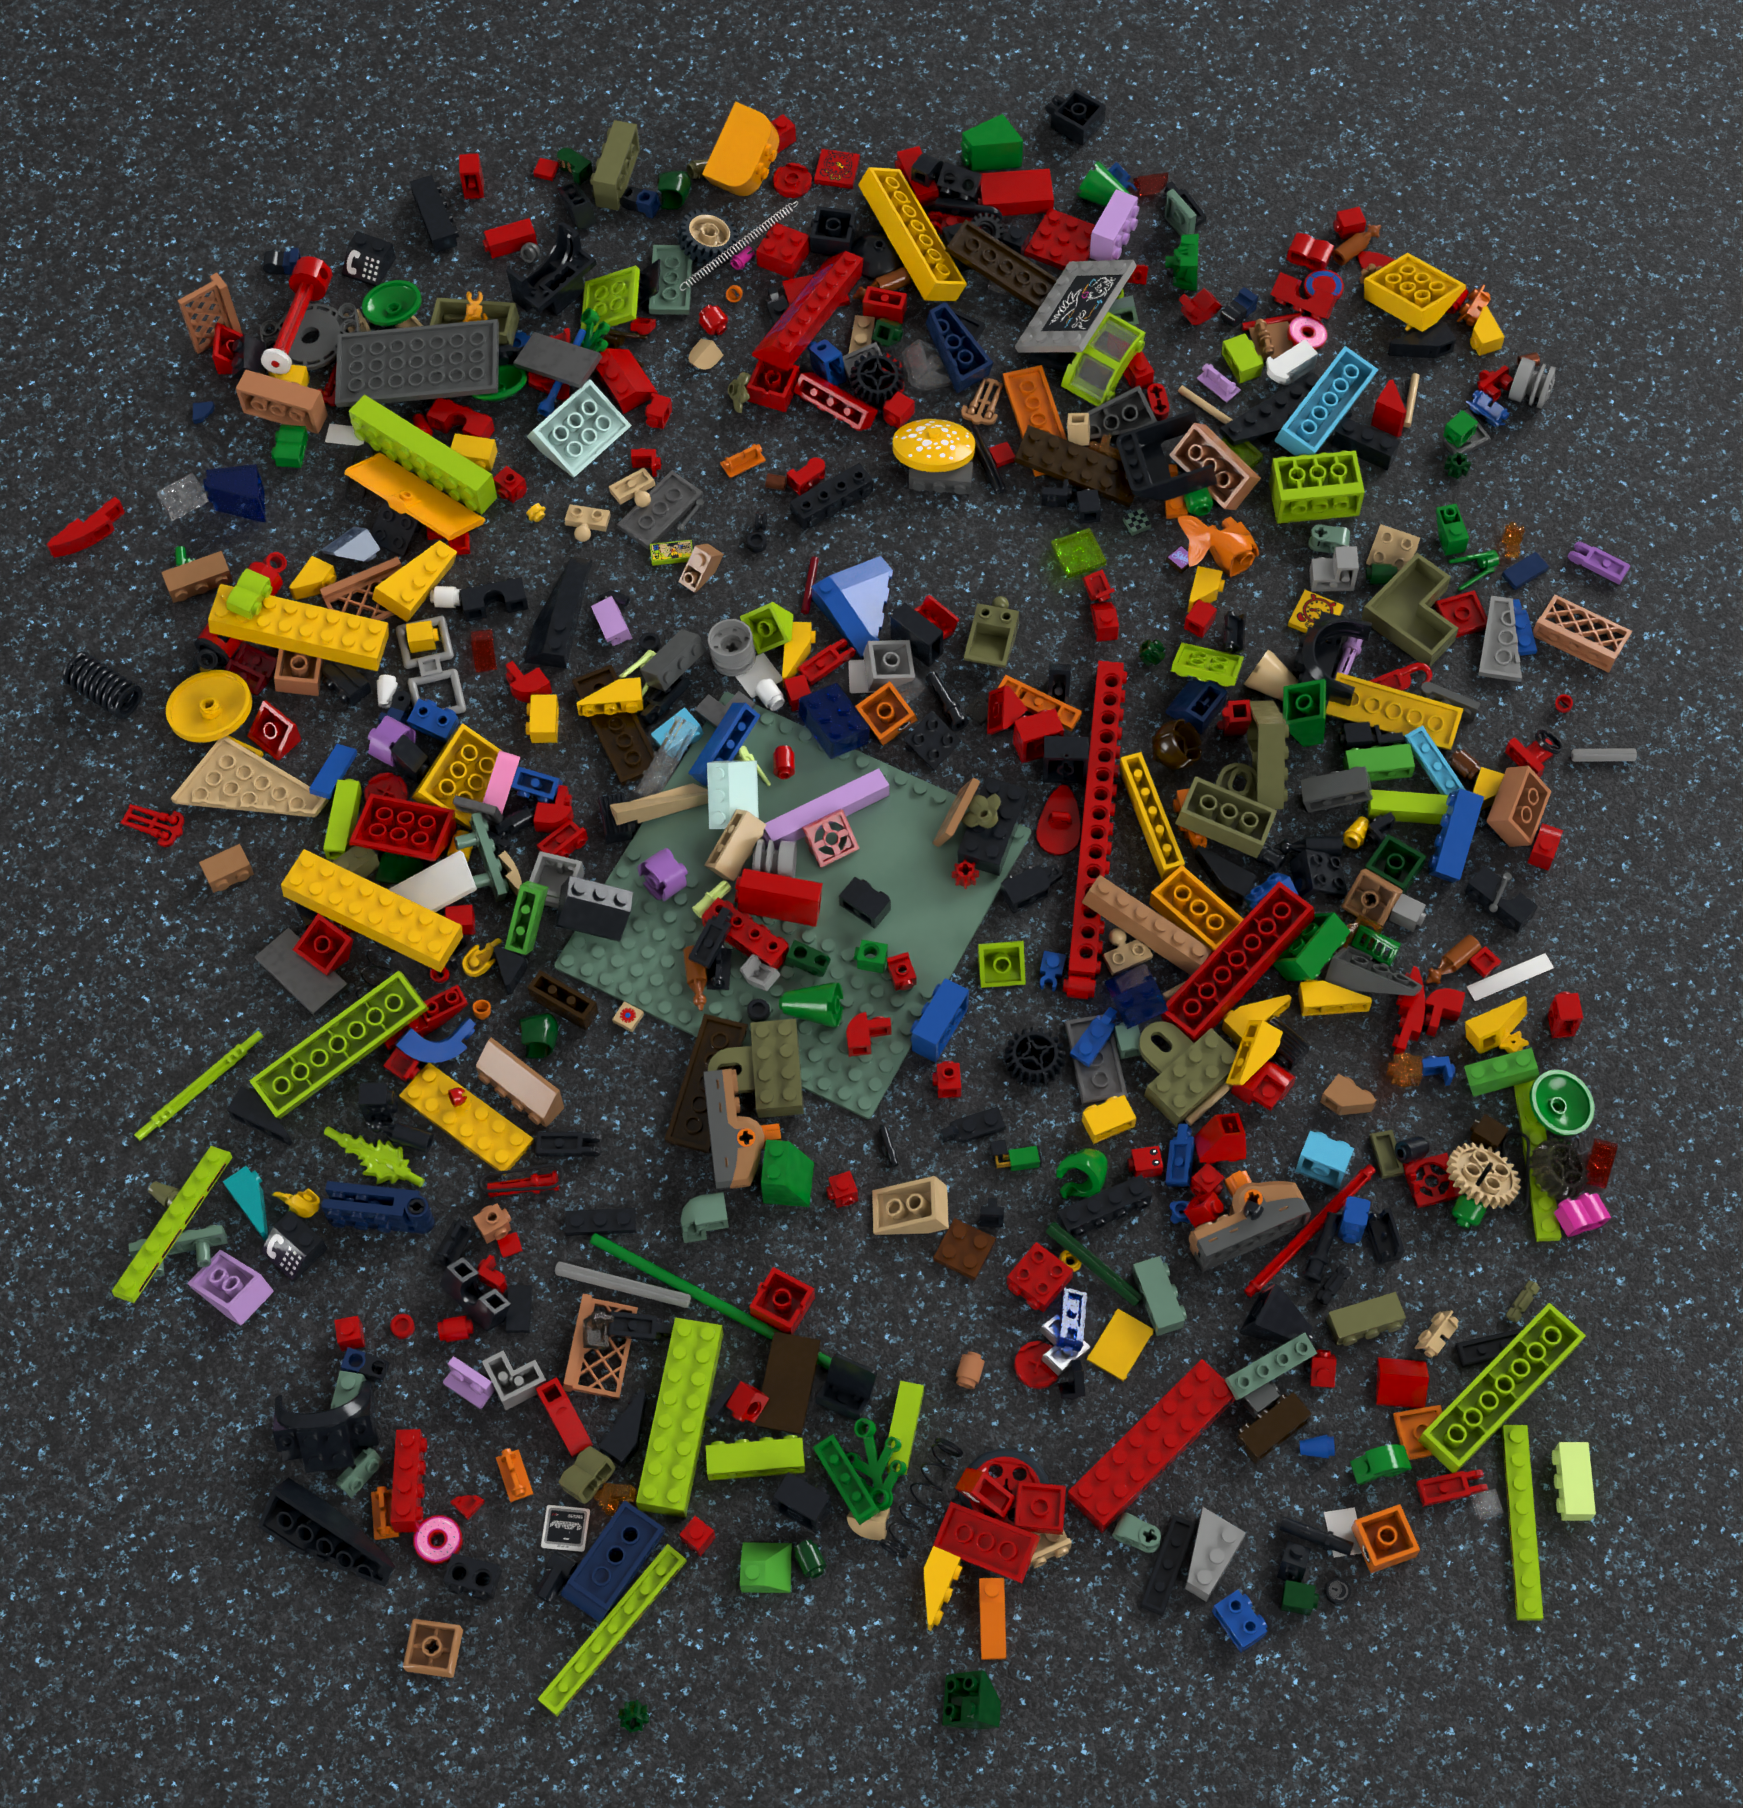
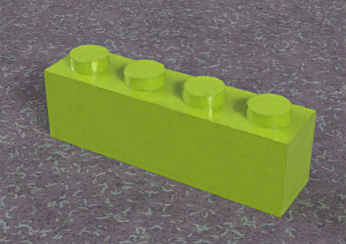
M796 1435L784 1436L783 1439L774 1440L772 1437H764L754 1442L740 1439L730 1444L716 1441L712 1442L711 1445H706L709 1481L782 1475L788 1472L791 1474L805 1473L803 1439L798 1438Z

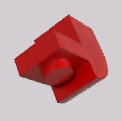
M1205 288L1193 299L1185 294L1178 299L1183 304L1180 311L1192 325H1200L1211 319L1223 307L1214 295Z
M513 661L505 665L507 670L505 676L510 683L511 693L515 699L531 703V695H550L552 693L550 681L539 667L523 675Z
M559 785L555 804L537 802L533 820L535 831L552 833L569 819L573 821L572 795H569L568 786Z
M1442 988L1428 996L1425 1002L1426 1017L1424 1021V1026H1428L1426 1035L1435 1037L1440 1018L1458 1021L1465 992Z
M863 1012L852 1018L846 1032L849 1057L871 1054L870 1037L892 1035L890 1017L878 1016L868 1020L867 1012Z

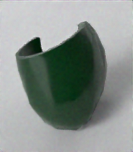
M670 171L658 174V190L662 194V204L660 207L667 210L680 208L690 193L691 179L685 171Z
M544 1013L519 1020V1032L522 1033L521 1043L526 1045V1058L538 1059L549 1056L554 1050L558 1037L559 1026L555 1017L551 1013Z

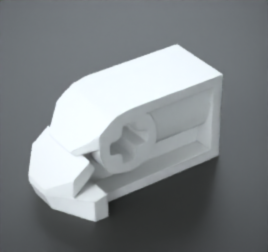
M1303 340L1274 360L1268 357L1266 361L1267 375L1279 384L1289 385L1315 368L1318 352L1306 340Z

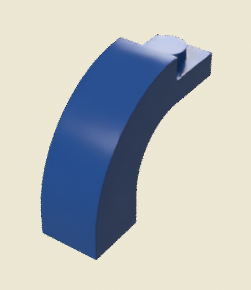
M466 1017L450 1036L440 1041H428L411 1027H408L394 1044L404 1053L419 1061L430 1063L447 1061L458 1056L467 1048L461 1041L463 1038L467 1040L475 1032L473 1027L476 1023Z

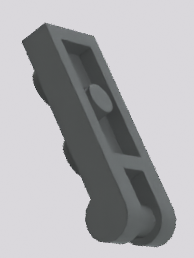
M1424 682L1419 696L1463 708L1461 717L1471 720L1475 719L1481 704L1431 682Z

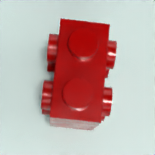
M1036 1242L1007 1276L1008 1289L1014 1295L1024 1297L1031 1308L1034 1310L1039 1309L1044 1313L1073 1278L1074 1270Z

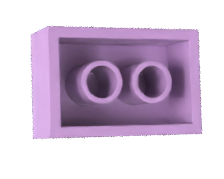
M1117 189L1115 190L1091 233L1089 258L1096 261L1119 259L1122 246L1127 245L1131 230L1134 231L1138 224V219H1136L1139 212V206H1137L1138 197Z

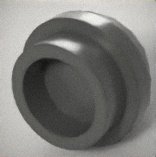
M532 242L525 243L520 251L521 258L528 263L536 262L540 257L538 245Z

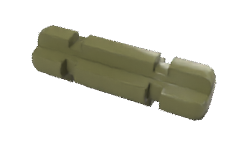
M1529 1280L1524 1286L1525 1290L1520 1292L1512 1304L1514 1307H1510L1506 1313L1510 1321L1517 1323L1522 1317L1521 1313L1526 1311L1534 1299L1532 1296H1536L1540 1290L1536 1282Z

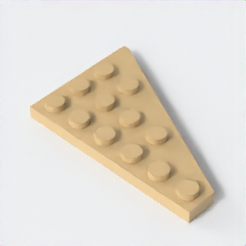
M228 737L218 739L171 797L173 803L181 805L317 817L329 802L326 798L310 794V786Z

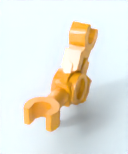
M467 292L466 298L469 304H466V317L463 322L488 320L485 313L482 314L481 318L482 305L479 304L483 300L482 293L478 292L477 299L473 300L471 298L472 293Z

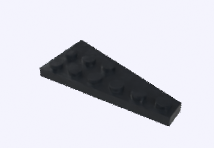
M1313 372L1220 427L1219 433L1232 446L1255 441L1256 438L1266 435L1267 437L1275 436L1318 382L1319 378ZM1349 410L1344 417H1352L1353 412Z

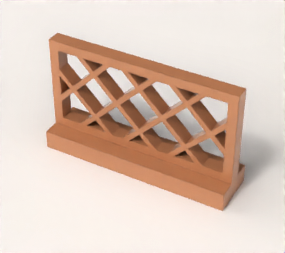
M217 272L210 276V283L178 300L197 354L213 346L216 324L213 320L216 316H220L217 321L218 323L243 334L228 287ZM212 291L209 297H204L206 293ZM191 301H194L191 307L185 306ZM201 302H205L202 309L198 308ZM211 304H216L213 310H208ZM197 313L198 315L196 319H191L193 314ZM205 315H209L206 321H202ZM198 326H203L200 332H195ZM209 327H213L211 333H206ZM202 338H207L204 343L199 345Z
M396 557L321 588L322 599L328 609L335 610L332 608L331 603L339 600L345 602L340 612H345L348 604L359 607L356 614L360 616L362 609L373 612L370 619L381 621L395 614L389 610L386 612L379 610L380 604L377 603L376 607L373 608L365 605L368 596L373 597V592H370L372 586L380 584L401 569V562ZM354 593L365 594L361 603L351 600Z
M1557 595L1553 596L1533 629V636L1608 673L1632 633L1631 630ZM1557 603L1563 606L1565 610L1556 611L1554 604ZM1573 614H1580L1584 619L1576 620ZM1568 615L1570 622L1562 623L1560 616ZM1554 617L1557 624L1546 619ZM1593 624H1601L1604 629L1595 630ZM1587 625L1590 631L1581 632L1579 626ZM1574 627L1576 633L1565 628ZM1612 633L1622 634L1624 638L1615 639ZM1607 634L1609 640L1601 641L1598 635ZM1593 636L1595 642H1592L1584 637ZM1612 645L1615 652L1605 648L1604 646Z
M583 1294L563 1389L567 1392L574 1390L619 1400L631 1339H626V1343L617 1348L611 1337H607V1332L601 1325L609 1319V1315L598 1320L593 1313L594 1307H605L608 1313L612 1311L611 1309H615L614 1312L624 1311L637 1314L638 1307L592 1298V1295ZM593 1319L595 1324L591 1326V1321ZM598 1326L604 1337L593 1343L589 1337V1331ZM607 1340L614 1351L603 1357L596 1346ZM587 1341L591 1345L588 1348H586ZM593 1349L600 1360L589 1366L584 1359V1354ZM617 1354L622 1363L620 1367L612 1371L606 1360ZM582 1363H583V1365L585 1366V1369L581 1371ZM603 1363L609 1374L598 1380L592 1369ZM586 1372H589L595 1381L588 1387L578 1385L580 1376ZM612 1376L617 1384L616 1392L605 1390L601 1383Z

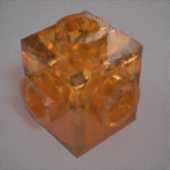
M1410 1053L1394 1054L1392 1062H1388L1387 1075L1391 1076V1084L1404 1088L1419 1086L1422 1079V1056H1414Z

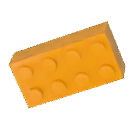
M1183 865L1156 887L1150 895L1149 905L1165 919L1212 949L1209 956L1244 920Z

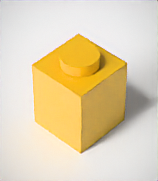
M431 621L406 624L407 640L411 653L436 650L435 641H439L437 628L433 629Z

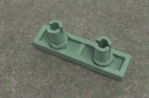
M480 812L474 813L469 821L472 833L454 837L456 849L460 850L475 845L478 847L486 873L472 876L477 889L490 886L496 902L505 900L509 887L506 879H502L500 873L502 871L501 862L494 855V841L492 838L489 839L487 831H489L488 823L485 818L482 819Z
M210 1225L199 1230H185L167 1255L196 1250L198 1267H208L211 1265L210 1247L228 1244L227 1234L222 1225ZM140 1239L134 1243H129V1252L133 1259L147 1239ZM163 1261L153 1277L164 1275Z
M1303 1333L1224 1380L1237 1401L1314 1356L1317 1352L1306 1333Z

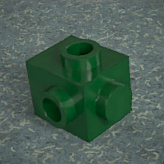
M885 317L878 319L872 339L885 347L897 344L903 335V330H901L903 324Z

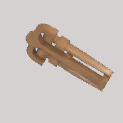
M983 378L973 401L969 405V409L963 405L961 410L962 417L972 421L975 425L994 424L998 418V414H994L995 406L1003 383L998 382V380ZM985 383L989 384L984 398L980 399ZM993 386H998L992 401H988ZM978 403H980L981 405H980V407H979V410H978L977 414H975V411L977 410V407H978ZM985 405H987L988 408L986 410L984 418H982L981 415L983 413Z

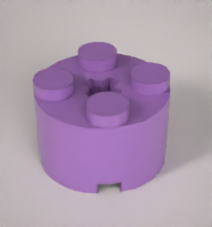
M387 715L376 729L373 728L368 735V740H370L368 754L393 767L395 763L391 749L403 734L415 744L416 732L409 726Z
M668 848L658 851L638 865L639 876L643 875L646 880L643 883L645 888L657 900L663 898V901H666L686 887L685 875L688 874V871L682 863L678 864Z

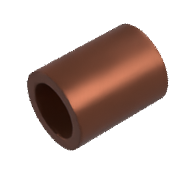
M1537 352L1517 357L1518 366L1522 357L1536 361L1535 367L1540 365V358Z
M768 473L765 487L784 491L787 477Z

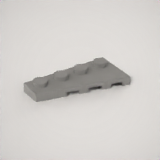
M1491 596L1478 676L1517 682L1522 681L1514 605L1511 598Z

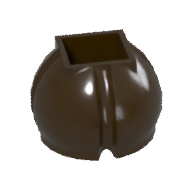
M1184 719L1171 720L1163 724L1155 735L1152 736L1153 760L1175 770L1190 767L1199 760L1202 750L1198 749V746L1202 744L1192 724L1189 722L1184 723Z

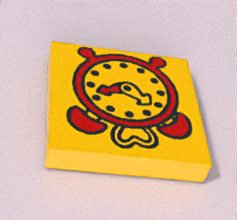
M1304 590L1288 622V626L1307 633L1308 627L1313 628L1315 618H1320L1321 611L1340 616L1344 605Z

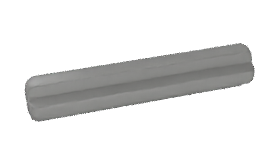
M1634 748L1573 749L1571 752L1573 762L1635 761L1637 758V752Z

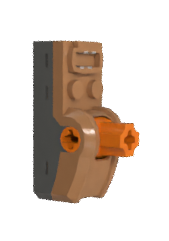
M736 1069L706 1071L703 1073L715 1188L716 1190L750 1187L758 1168L761 1150L765 1149L766 1140L781 1141L779 1124L760 1126L757 1121L750 1117H737L736 1113H740L741 1110L739 1097L734 1096L738 1094ZM743 1134H747L748 1138H752L747 1145L744 1144V1141H740Z
M1246 1170L1238 1171L1224 1181L1233 1198L1229 1215H1223L1215 1223L1207 1222L1191 1231L1189 1235L1190 1250L1201 1271L1204 1272L1302 1229L1308 1224L1311 1211L1295 1182L1269 1181L1254 1183L1251 1181ZM1247 1200L1253 1201L1264 1208L1262 1215L1258 1219L1251 1220V1214L1247 1218L1244 1216L1243 1208Z

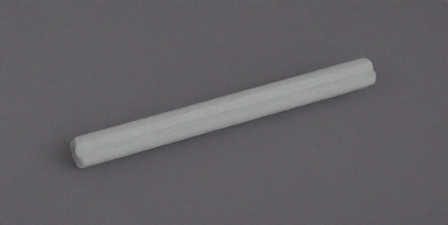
M558 1262L555 1267L556 1275L684 1308H688L691 1302V1296L686 1293L563 1262Z

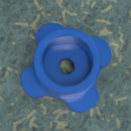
M1173 1201L1170 1203L1169 1208L1172 1210L1170 1220L1172 1223H1191L1185 1213H1179V1211L1185 1210L1190 1201Z

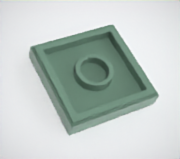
M1171 189L1167 192L1164 218L1180 236L1194 234L1196 214L1177 192Z

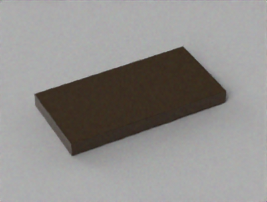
M774 1332L762 1387V1393L769 1397V1400L755 1421V1427L797 1435L803 1434L821 1340Z

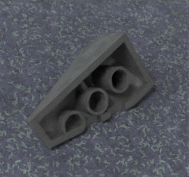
M1140 385L1086 412L1089 413L1090 439L1121 435L1157 422Z
M1348 945L1332 957L1325 978L1326 982L1348 990L1415 996L1423 986L1402 973L1390 972L1389 966L1385 963L1377 964L1372 961L1373 956Z

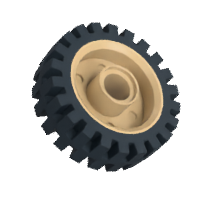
M703 208L701 212L699 209L694 210V213L692 211L689 212L688 215L684 216L677 238L680 249L685 250L684 254L686 256L691 254L690 259L693 261L695 258L698 259V263L705 261V265L712 262L713 259L715 260L718 255H721L727 249L732 257L733 254L729 250L730 246L736 245L738 240L736 226L733 227L734 223L732 220L728 221L729 218L726 215L721 217V212L714 214L712 209L709 212ZM725 252L728 259L725 257L724 254H722V256L726 261H728L730 259V256L727 252ZM719 256L722 263H724L725 261L722 259L721 256Z

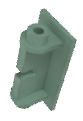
M370 1447L366 1450L363 1449L355 1459L354 1465L356 1468L353 1470L351 1467H348L337 1478L338 1481L335 1484L352 1498L370 1477L377 1472L384 1463V1460L374 1449Z

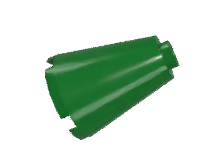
M1097 161L1094 164L1097 168L1094 171L1090 169L1079 187L1081 191L1077 192L1076 195L1106 207L1116 189L1127 194L1130 193L1102 163Z
M832 982L786 991L783 996H780L779 1008L783 1010L784 1014L832 1028L838 1027L843 1015V1007H840V999H844L842 986L840 983Z

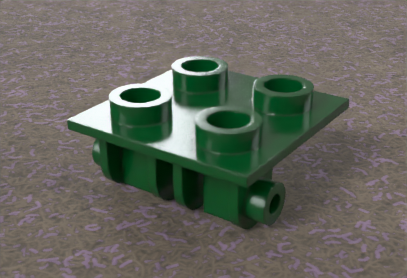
M383 851L375 881L399 884L423 871L426 860Z

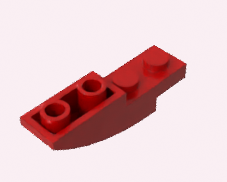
M116 497L112 498L84 522L77 518L72 523H69L64 530L52 537L46 544L50 554L55 558L76 553L96 544L115 531L112 523L125 513L120 500Z
M1413 966L1411 974L1406 972L1405 976L1423 985L1418 967ZM1424 985L1415 996H1398L1396 1005L1400 1006L1398 1014L1402 1015L1398 1027L1402 1028L1400 1035H1395L1392 1047L1396 1049L1393 1056L1403 1058L1408 1040L1417 1042L1419 1039L1425 1015Z
M456 985L424 1001L429 1010L385 1041L384 1044L388 1051L397 1047L394 1043L408 1027H411L421 1037H424L463 1010L468 1005V1002L459 986Z

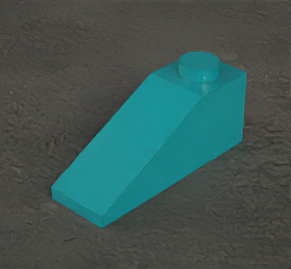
M245 1166L224 1180L223 1183L263 1240L266 1241L268 1238L265 1202L263 1190L259 1184L262 1182V1179L255 1170L251 1172Z

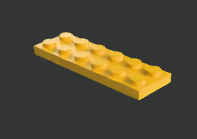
M1337 672L1335 680L1355 687L1350 706L1328 701L1326 715L1352 723L1370 722L1371 728L1374 725H1379L1380 731L1386 733L1403 732V736L1423 725L1438 748L1451 751L1463 708Z
M430 1062L427 1063L399 1095L403 1102L497 1171L510 1170L534 1143V1139ZM459 1087L465 1090L462 1093V1097L467 1096L464 1104L454 1108L449 1099L448 1090Z

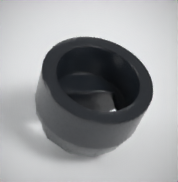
M1247 1200L1243 1208L1244 1216L1247 1218L1251 1214V1220L1258 1219L1264 1211L1262 1206L1250 1200Z

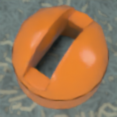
M732 285L726 291L727 299L733 303L738 302L743 295L742 289L738 285Z
M478 1000L472 1006L473 1014L477 1019H486L491 1014V1005L486 1000Z

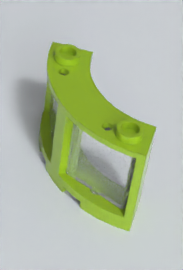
M1107 312L1083 352H1074L1077 355L1074 357L1072 364H1068L1061 386L1097 407L1115 398V389L1123 372L1136 353H1140L1144 348L1146 332Z

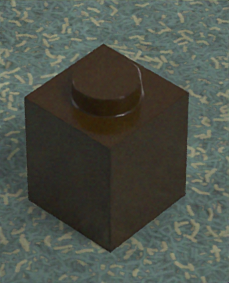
M1484 1114L1481 1120L1476 1119L1471 1126L1470 1131L1473 1133L1470 1141L1477 1145L1483 1144L1484 1149H1488L1490 1146L1492 1147V1152L1495 1153L1506 1137L1509 1128Z

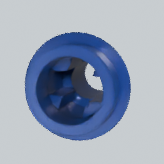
M1326 1434L1300 1440V1454L1329 1459V1456H1335L1334 1436L1328 1437Z

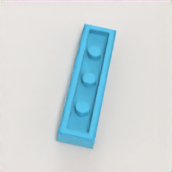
M1423 725L1404 736L1405 742L1410 744L1413 754L1441 795H1449L1459 788L1466 790Z

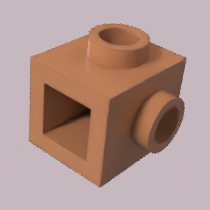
M498 1203L493 1206L484 1207L479 1214L473 1217L476 1227L487 1244L495 1239L504 1238L511 1230L509 1222L512 1219L505 1208L501 1210Z

